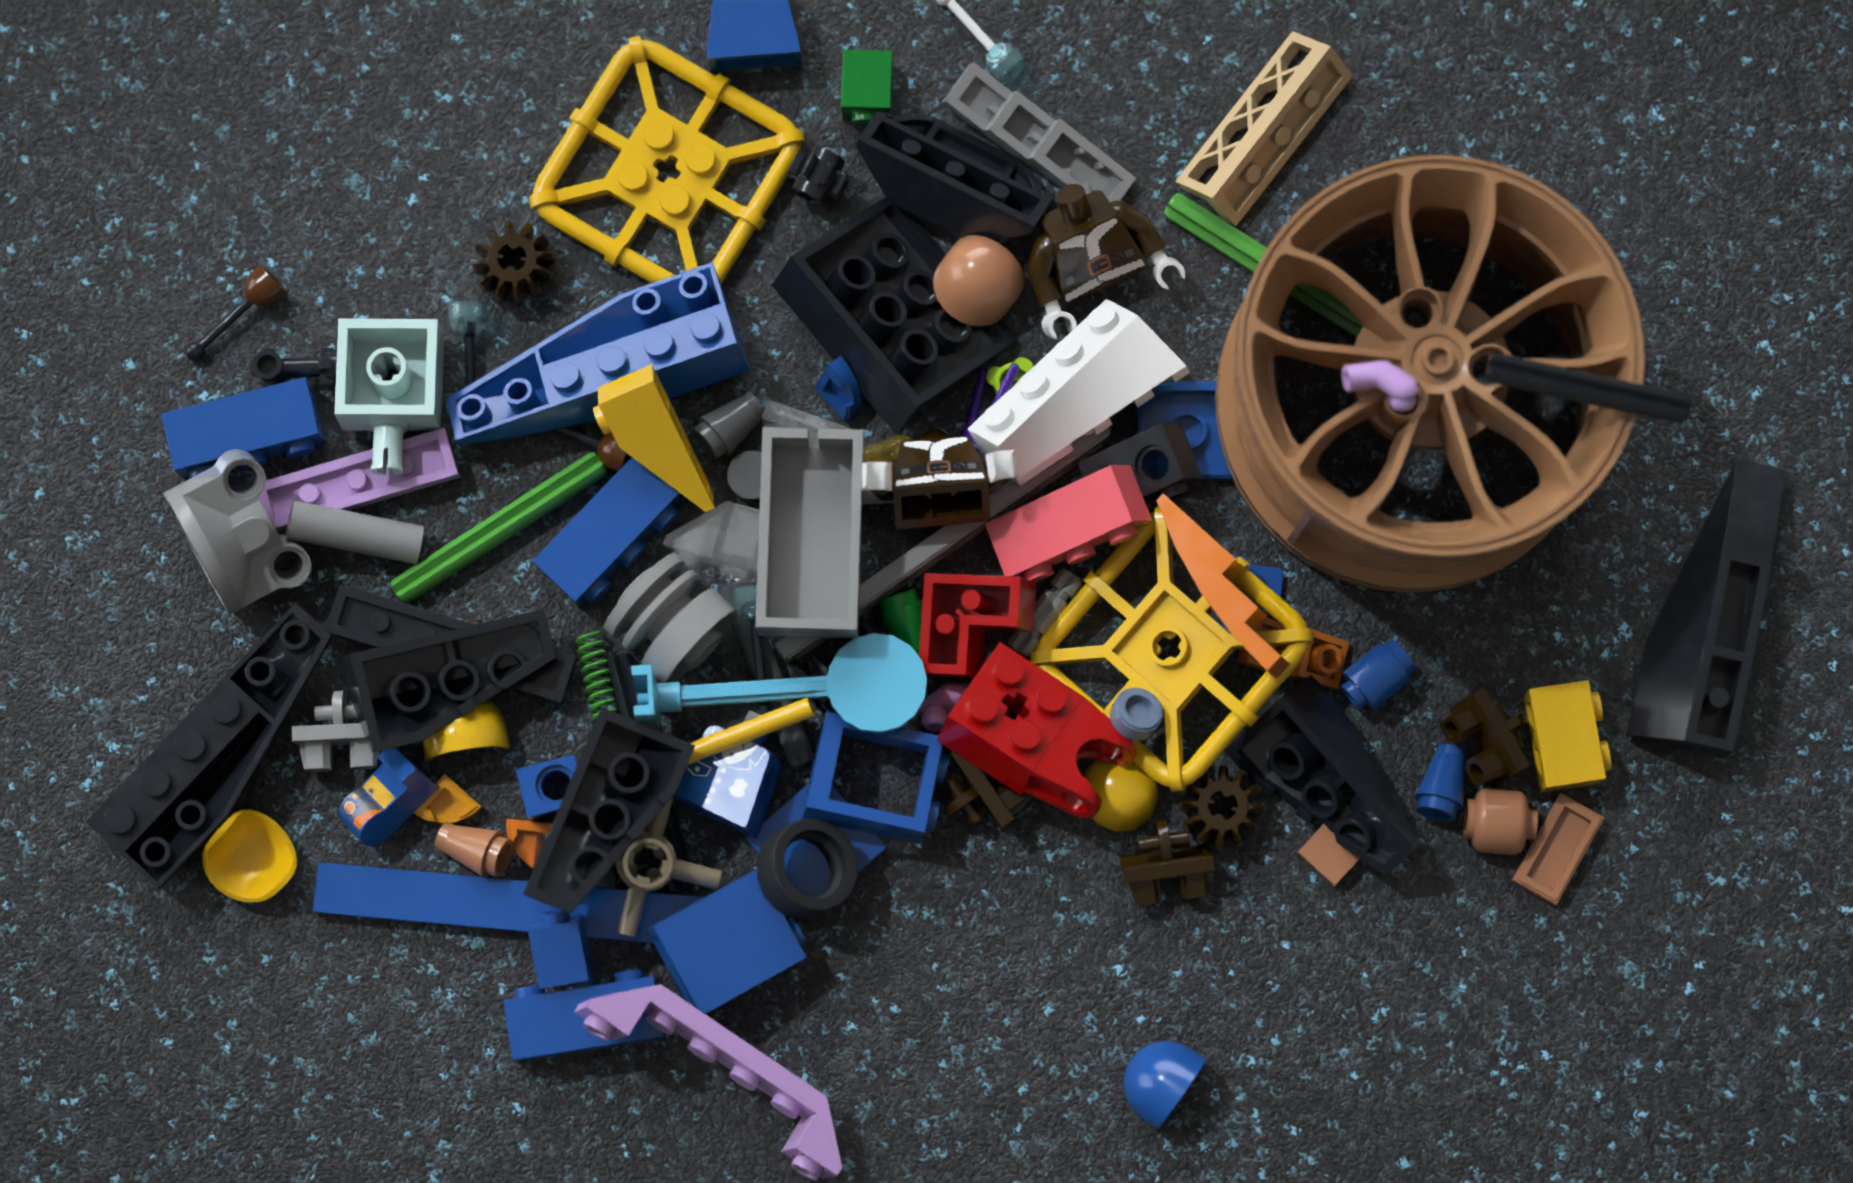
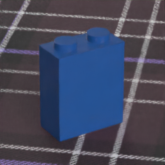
M757 869L740 876L646 928L683 999L704 1014L807 958L801 948L806 945V939L800 927L793 918L786 920L784 914L776 910L765 898L757 880Z

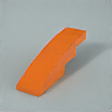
M1162 494L1157 499V504L1174 546L1199 591L1230 633L1277 679L1290 663L1254 631L1267 615L1232 584L1245 567L1165 494Z

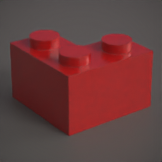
M924 573L919 657L923 662L926 675L934 678L974 679L984 665L986 630L1034 632L1037 583L1019 576Z

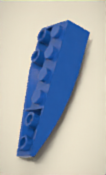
M711 262L619 294L445 399L457 443L461 445L512 438L594 421L596 418L593 407L598 406V387L651 364L669 399L751 371L737 324L714 263Z

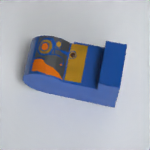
M397 747L383 750L377 756L382 764L363 783L361 788L351 792L343 800L338 810L340 820L367 846H375L389 838L439 788L412 759Z

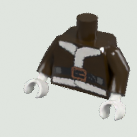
M1069 184L1062 187L1056 194L1059 208L1042 215L1039 221L1040 236L1034 242L1027 265V272L1039 307L1045 306L1047 312L1042 320V329L1047 336L1056 340L1057 336L1053 330V324L1057 318H1064L1068 333L1077 327L1074 316L1068 312L1061 311L1058 301L1061 300L1064 307L1145 270L1149 268L1146 259L1151 258L1155 264L1153 275L1163 288L1169 289L1161 278V272L1166 266H1176L1181 277L1185 279L1184 267L1176 259L1167 257L1163 251L1166 245L1146 214L1122 200L1109 202L1105 194L1099 190L1086 195L1084 187L1079 184Z
M940 429L926 431L920 440H908L901 443L898 457L895 460L862 463V491L870 490L882 501H894L896 530L991 521L989 492L999 491L1010 478L1019 477L1015 450H1002L988 454L977 452L970 437H948Z

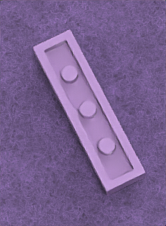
M444 427L403 440V473L400 475L391 476V469L386 468V476L372 473L373 449L266 480L265 488L258 498L276 531L279 532L287 529L293 500L349 511L460 478L448 433Z

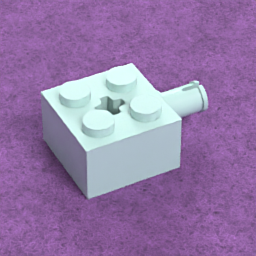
M338 319L334 414L342 430L374 431L371 472L374 474L386 476V468L391 469V476L403 473L402 452L404 432L441 429L444 334L438 319ZM389 370H397L398 374L393 375L392 380L383 381L384 378H388Z

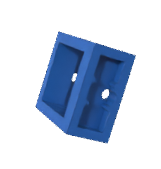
M826 711L820 726L802 818L823 819L835 826L919 844L925 834V830L934 831L940 802L932 800L935 782L943 783L949 754L941 752L942 744L937 741L938 735L902 727L881 734L863 732L845 723L837 713ZM842 736L925 754L913 817L829 799Z

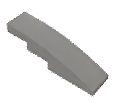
M974 62L967 66L941 102L980 133L1012 156L1022 160L1029 168L1060 189L1069 184H1079L1084 187L1086 195L1099 190L1105 194L1109 202L1121 200L1136 179V177L1062 119L1054 120L1019 91L1011 92Z

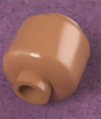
M1482 788L1477 792L1474 799L1466 800L1463 838L1471 839V844L1476 851L1514 856L1521 853L1526 839L1535 840L1538 827V810L1529 809L1528 799L1524 793L1514 790Z

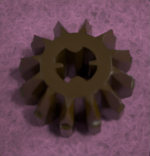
M506 221L504 223L505 235L499 237L493 228L486 231L492 243L491 246L483 243L476 244L474 250L483 259L473 263L472 269L475 274L484 276L479 283L483 292L492 291L496 288L495 299L497 302L504 303L510 292H513L516 304L523 305L525 302L524 291L530 290L536 298H540L543 295L537 283L538 280L545 283L553 282V273L545 267L557 262L554 252L544 251L550 243L545 234L533 238L534 228L532 224L525 223L519 234H516L513 222ZM513 255L515 259L521 260L523 267L518 271L511 266L508 267L505 261L508 257Z
M1227 765L1219 766L1217 773L1218 781L1215 782L1211 773L1206 770L1200 777L1204 789L1195 783L1186 786L1185 791L1196 798L1197 801L1183 800L1179 803L1180 811L1196 813L1195 816L1183 822L1184 830H1192L1201 825L1203 830L1196 839V843L1201 846L1207 841L1210 833L1215 834L1214 845L1216 851L1224 850L1226 834L1230 835L1236 847L1243 846L1245 843L1244 837L1238 827H1241L1248 833L1256 834L1259 830L1258 824L1246 817V815L1258 816L1265 812L1264 805L1248 803V800L1260 794V787L1254 785L1243 791L1240 786L1247 778V773L1243 770L1236 775L1234 782L1227 781L1229 773ZM1219 796L1222 802L1231 800L1234 807L1231 808L1229 815L1233 817L1225 820L1221 814L1212 816L1209 808L1211 809L1215 802L1211 799Z

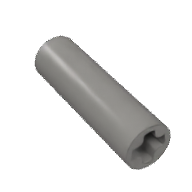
M293 500L288 519L286 539L416 564L420 554L424 526Z

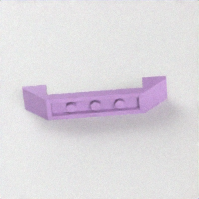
M659 984L592 998L579 1003L574 1013L585 1019L583 1027L605 1041H609L611 1037L614 1040L629 1036L642 1013L646 1012L648 1014L646 1020L654 1028L668 1035L676 1032L690 1042L687 1047L693 1054L710 1063H713L716 1059L731 1070L729 1076L736 1083L752 1091L759 1088L773 1098L770 1104L776 1110L790 1118L796 1119L798 1115L801 1117L781 1151L793 1159L791 1163L793 1169L815 1181L819 1177L825 1179L838 1176L842 1169V1163L827 1096L663 985Z

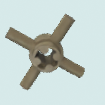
M674 796L615 862L619 876L629 886L617 928L618 933L636 937L648 892L662 888L671 878L714 890L718 888L721 870L676 859L673 846L663 836ZM643 847L653 848V855L660 859L659 868H650L647 870L646 875L636 873L637 866L633 862L635 852H640Z

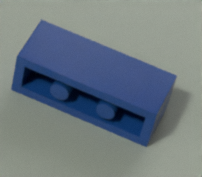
M306 377L161 413L173 468L183 479L192 478L213 467L218 458L229 450H245L255 458L260 466H264L267 464L268 457L286 453L287 458L302 457L315 452V445L326 443L314 389ZM238 465L239 470L251 469L248 465Z
M632 457L534 558L533 563L577 607L581 608L587 601L593 605L610 589L612 582L608 579L621 565L628 569L642 556L646 550V546L642 543L655 530L663 533L678 518L681 511L677 507L682 503L679 493Z
M644 969L615 973V982L595 985V979L591 977L589 981L567 984L563 991L546 993L545 988L539 989L538 985L515 989L516 998L503 1000L512 1060L523 1062L666 1039L665 1033L647 1022L646 1017L648 1014L646 1012L642 1013L629 1036L614 1040L611 1037L609 1041L602 1040L583 1027L585 1019L574 1013L579 1003L592 998L658 985L657 979L654 976L645 977Z

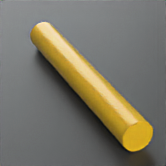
M808 697L690 742L695 745L688 765L814 717L815 712Z

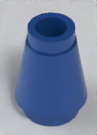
M1439 744L1437 746L1436 753L1414 796L1415 800L1418 801L1416 811L1422 816L1437 821L1452 822L1455 821L1457 812L1463 810L1465 758L1467 754L1463 748L1451 744Z

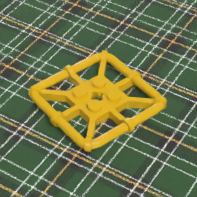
M640 36L628 38L629 43L624 45L614 55L582 108H575L569 120L572 124L538 176L533 194L529 196L531 210L538 211V214L549 224L604 255L603 261L609 265L616 267L619 264L644 280L653 283L671 277L674 274L629 248L647 218L654 220L677 234L685 269L688 271L698 267L689 231L706 203L737 220L736 225L713 260L722 284L753 232H760L765 224L766 219L763 216L789 175L787 170L797 151H801V146L806 142L803 130L797 129L784 115L730 85L731 79L723 74L718 73L715 76L659 43L651 40H641ZM646 59L653 61L706 92L704 99L688 124L681 122L658 108ZM635 63L646 112L630 138L627 139L601 124L597 119L629 67ZM721 101L775 132L777 135L726 148L701 132ZM587 134L620 152L605 178L553 190ZM780 152L747 207L738 204L715 190L730 164ZM669 159L676 161L675 167L680 172V176L677 179L668 177L665 182L659 181L657 179L659 171L655 168L659 162L666 163ZM609 194L633 208L634 211L619 235L613 239L559 206Z
M1156 506L1155 511L1150 513L1152 521L1136 528L1138 536L1120 543L1095 573L1091 570L1084 577L1083 580L1086 584L1057 616L1045 634L1041 635L1038 640L1040 642L1036 646L1035 651L1030 654V662L1084 696L1109 718L1110 709L1122 691L1129 688H1141L1152 693L1160 701L1165 714L1167 765L1139 740H1133L1137 749V755L1132 762L1154 781L1165 787H1170L1171 792L1185 791L1187 785L1195 782L1206 772L1246 724L1251 727L1259 718L1256 713L1302 661L1308 650V644L1314 643L1313 629L1307 628V624L1300 614L1250 571L1251 565L1242 557L1235 558L1245 569L1235 578L1232 584L1240 588L1285 627L1283 630L1260 631L1256 633L1270 646L1288 645L1281 656L1290 665L1277 679L1266 671L1241 701L1212 675L1235 649H1245V647L1209 615L1213 608L1204 596L1195 603L1174 585L1172 538L1159 506ZM1155 534L1158 583L1140 604L1134 608L1113 590L1110 585ZM1101 596L1127 618L1104 645L1056 649ZM1178 635L1181 639L1178 645L1181 650L1176 658L1169 656L1165 660H1161L1159 655L1163 649L1158 644L1160 639L1165 636L1167 639L1172 640ZM1108 660L1130 680L1107 707L1103 709L1056 666L1059 664ZM1204 686L1225 704L1231 712L1184 765L1181 711Z

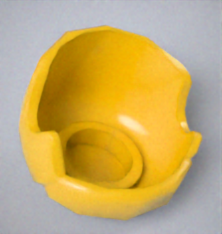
M1096 759L1090 763L1085 771V779L1089 781L1102 800L1100 810L1092 818L1098 825L1114 832L1132 831L1151 819L1159 800L1156 781L1150 778L1134 762L1125 767L1103 763Z

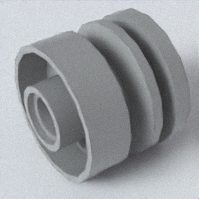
M675 552L665 556L653 567L642 572L627 587L603 626L613 638L622 635L629 629L621 643L627 651H631L649 640L652 644L647 649L641 663L643 665L652 664L654 675L661 683L676 682L688 671H693L705 661L722 641L723 634L737 614L736 609L713 588L702 592L692 600L689 595L692 593L699 575L691 569L678 577L685 563Z

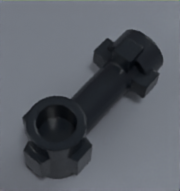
M274 348L263 349L254 357L253 361H250V373L253 377L259 378L264 387L283 383L286 378L320 377L322 386H335L337 352H334V348H321L320 357L281 359Z

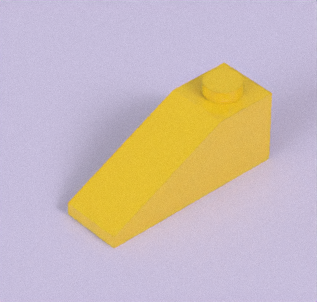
M648 365L599 386L598 406L593 407V412L603 434L606 435L612 432L619 448L703 511L708 512L715 509L713 489L653 365Z

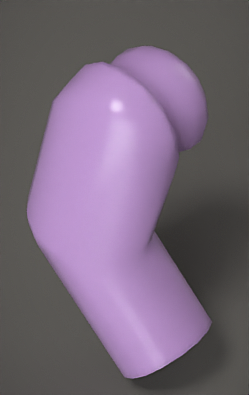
M1381 360L1343 366L1342 380L1346 391L1378 387L1389 394L1388 403L1394 410L1407 411L1415 406L1417 402L1415 395L1419 392L1415 378L1391 362Z
M944 683L927 696L918 712L919 716L922 717L921 724L924 729L930 732L941 731L947 715L970 683Z

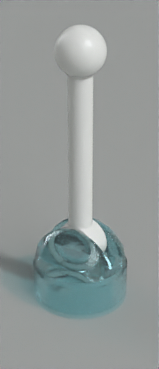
M936 0L938 4L948 6L988 50L986 54L987 70L1002 85L1011 82L1024 70L1029 59L1018 47L1010 43L995 44L955 0Z

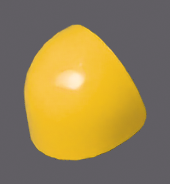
M488 699L423 740L422 746L425 762H429L436 756L460 750L487 747L508 749L510 748L505 718L500 709Z
M249 809L235 812L217 829L204 848L202 863L208 879L217 890L237 901L251 903L271 898L289 882L297 867V856L291 839L277 822L261 812Z

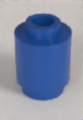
M1390 639L1384 645L1381 643L1376 644L1342 672L1346 683L1341 686V690L1357 709L1360 710L1366 706L1371 711H1375L1411 681L1409 676L1417 668L1406 651L1395 640Z

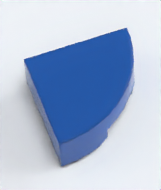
M839 356L827 366L814 388L841 419L848 423L859 415L862 398L858 382L845 360Z

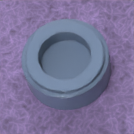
M1129 688L1122 691L1110 709V720L1113 727L1119 734L1131 740H1145L1151 737L1163 719V708L1160 701L1152 693L1141 688Z

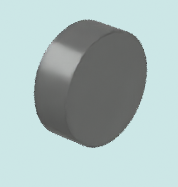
M742 452L731 461L728 467L727 479L732 492L741 500L747 502L760 501L762 452Z

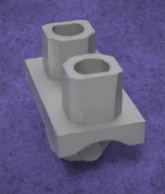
M345 691L333 692L332 705L315 706V720H333V724L292 726V741L300 747L302 764L306 772L333 771L332 746L350 745V768L353 770L378 769L381 761L377 756L382 751L372 753L361 724L348 723V719H358L353 704L348 705Z

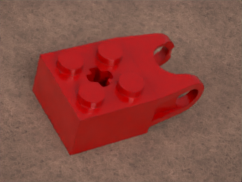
M1001 642L996 646L947 715L937 738L938 742L1019 795L1024 791L1066 813L1080 818H1093L1100 810L1102 800L1089 781L1079 772L1076 761L1092 758L1103 763L1125 767L1137 755V749L1133 740L1119 734L1113 727L1110 718L1084 696Z

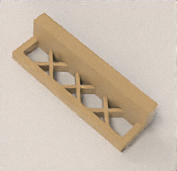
M1292 31L1175 182L1182 190L1208 201L1224 221L1237 226L1350 81L1353 74L1331 46ZM1299 50L1308 53L1300 65L1288 69V64ZM1277 89L1278 93L1270 103L1258 107L1259 101L1266 93ZM1248 127L1247 133L1240 141L1229 145V140L1236 131ZM1218 165V170L1206 185L1198 181L1206 169Z

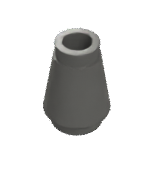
M747 392L742 397H738L699 417V424L691 430L692 435L701 449L711 459L716 461L722 455L729 457L767 413L758 398L751 392Z

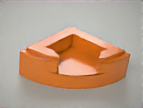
M506 819L508 839L513 841V850L518 857L533 869L537 836L548 834L553 823Z

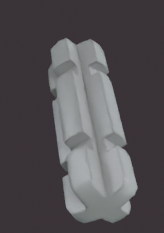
M1064 568L1059 570L1051 581L1052 588L1050 590L1045 589L1035 603L1034 632H1014L1009 638V647L1022 657L1030 658L1031 652L1035 651L1036 646L1040 642L1038 640L1041 635L1045 634L1057 616L1067 606V600H1072L1082 588V581L1071 571Z

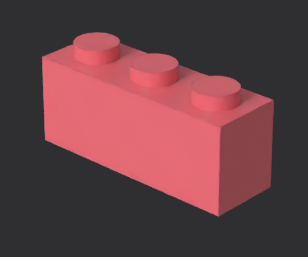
M1109 465L985 523L1004 576H1019L1037 582L1053 575L1054 570L1052 566L1066 559L1068 564L1071 565L1096 555L1094 547L1109 540L1110 545H1117L1133 539L1139 535L1136 528L1152 521L1131 465Z

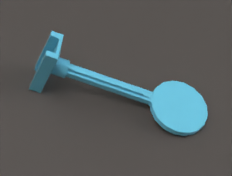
M878 633L856 637L839 649L829 666V672L826 676L680 686V682L656 683L652 664L631 666L638 705L634 706L635 720L657 730L660 729L661 713L680 712L682 707L797 700L808 697L809 699H830L832 707L845 723L863 732L881 734L900 729L916 716L925 700L927 676L923 662L914 649L893 635Z

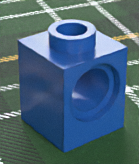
M574 754L516 769L527 818L530 821L537 822L556 816L563 799L551 800L547 798L545 787L548 780L556 775H565L571 780L579 761Z
M558 909L539 914L540 922L533 923L528 929L539 989L589 981L594 974L583 914L570 916V914Z

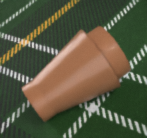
M445 822L440 827L435 840V849L449 855L483 878L491 875L501 877L510 864L514 848L513 841L505 838L503 831L458 826Z

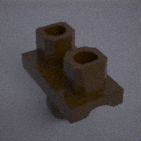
M1484 687L1450 708L1451 714L1440 723V728L1449 742L1455 745L1467 739L1476 756L1465 762V770L1476 786L1489 782L1497 786L1530 766L1521 751V748L1525 745L1515 730L1527 722L1525 717L1521 713L1509 719L1500 703L1494 705Z
M953 751L951 753V760L971 789L966 791L957 777L944 784L954 799L943 809L946 815L951 818L962 811L973 826L984 818L974 803L979 799L1001 832L1012 826L1015 820L1014 816L1032 800V796L1024 791L1019 795L1006 785L995 791L985 777L987 775L986 772Z
M1166 820L1156 821V836L1138 838L1140 854L1119 856L1124 882L1129 884L1137 906L1156 904L1162 901L1159 879L1178 876L1182 898L1191 899L1208 896L1209 872L1215 871L1214 859L1210 853L1209 845L1190 846L1188 831L1169 834Z

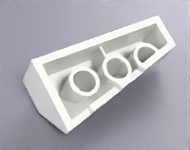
M1106 299L1028 373L1023 375L1008 392L989 407L968 428V431L982 453L988 454L1002 450H1015L1019 477L1010 478V481L1021 486L1074 450L1073 441L1082 435L1092 433L1098 435L1112 425L1109 417L1132 402L1137 407L1141 406L1154 397L1151 389L1169 377L1174 382H1177L1189 374L1190 371L1183 361L1137 314Z

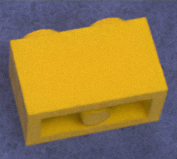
M1589 680L1529 689L1523 695L1540 793L1596 785L1606 779L1605 771L1611 770V755L1607 741H1599L1596 722L1603 720V711L1598 691L1591 692Z

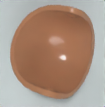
M967 235L960 238L939 263L934 273L933 286L937 300L950 316L971 326H987L998 322L1004 317L1020 297L1025 287V277L1019 262L1004 246L984 236Z

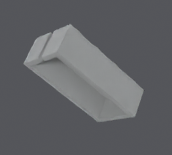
M762 427L755 621L758 636L859 637L863 513L862 463L864 462L865 451L864 430L818 429L819 448H810L808 428Z

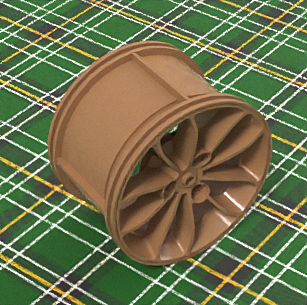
M1427 155L1394 159L1369 166L1348 175L1314 196L1284 224L1266 249L1252 276L1244 300L1233 319L1222 348L1217 369L1215 413L1219 442L1233 482L1251 513L1285 549L1306 564L1331 577L1373 590L1397 593H1422L1452 589L1492 575L1520 559L1543 540L1563 518L1575 510L1602 482L1620 455L1637 414L1576 401L1575 433L1572 446L1564 457L1555 444L1542 432L1503 404L1509 386L1495 383L1492 385L1479 383L1472 374V366L1476 363L1487 364L1488 358L1492 353L1510 355L1503 335L1528 316L1544 308L1561 336L1569 359H1524L1643 385L1645 364L1644 341L1638 307L1628 279L1605 239L1571 203L1546 185L1518 171L1475 158ZM1394 237L1401 296L1392 299L1382 306L1348 274L1321 257L1344 246L1361 241ZM1413 237L1437 239L1468 249L1465 261L1450 293L1424 287ZM1483 256L1494 261L1515 276L1532 293L1492 319L1480 307L1469 301L1481 269ZM1299 284L1313 285L1329 292L1340 300L1363 325L1354 346L1299 340L1284 334L1278 324L1286 300L1293 287ZM1412 306L1420 308L1427 316V326L1413 328L1406 324L1403 319V309ZM1282 355L1342 370L1345 365L1381 360L1389 361L1415 378L1419 387V392L1415 395L1417 402L1412 414L1399 415L1390 408L1388 403L1389 394L1378 387L1352 391L1356 401L1354 405L1322 425L1305 443L1297 445L1286 424L1279 404L1274 379V357ZM1367 420L1371 426L1390 439L1392 443L1386 463L1376 481L1362 495L1349 498L1317 471V463L1322 452L1336 437L1345 430ZM1486 426L1517 444L1534 463L1540 477L1539 487L1506 508L1495 506L1485 494L1467 442ZM1411 448L1419 450H1444L1452 471L1473 511V518L1471 520L1427 523L1409 521L1380 513L1381 504L1402 471Z

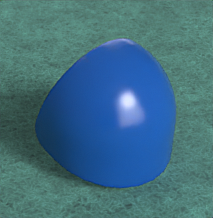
M1157 1041L1138 1050L1130 1059L1123 1078L1124 1094L1132 1111L1141 1120L1157 1130L1204 1065L1206 1058L1184 1044L1174 1041Z

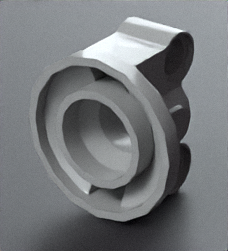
M240 449L226 451L218 458L213 467L163 492L164 498L181 531L229 615L279 588L300 586L307 580L311 573L312 565L309 555L298 541L288 540L286 535H278L258 498L265 488L266 476L264 469L250 453ZM235 466H250L252 474L247 483L241 486L228 484V475ZM285 551H293L297 554L296 563L290 570L284 572L274 570V561L279 554Z

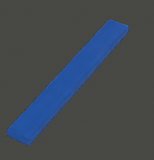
M318 862L313 912L319 914L528 933V929L533 923L540 922L539 914L557 909L524 896L523 893L528 881ZM594 887L570 916L583 914L587 938L653 944L646 928L702 897L648 892L636 937L617 932L628 890Z

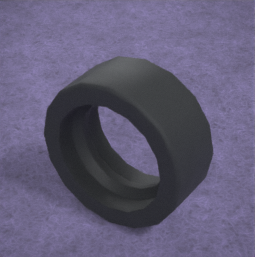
M803 818L775 831L762 844L757 858V880L765 898L776 910L792 918L811 919L840 906L852 894L858 878L857 856L850 840L838 827L823 819ZM805 840L815 845L825 856L830 868V883L824 894L817 897H808L800 893L790 882L785 871L784 854L792 842Z

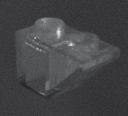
M726 501L667 534L663 542L665 552L667 554L675 552L684 561V567L700 569L701 564L705 563L720 567L719 574L721 576L736 581L748 582L749 575L757 577L759 509Z

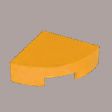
M444 774L436 783L439 788L414 814L428 822H438L435 824L445 822L457 824L474 817L483 807Z

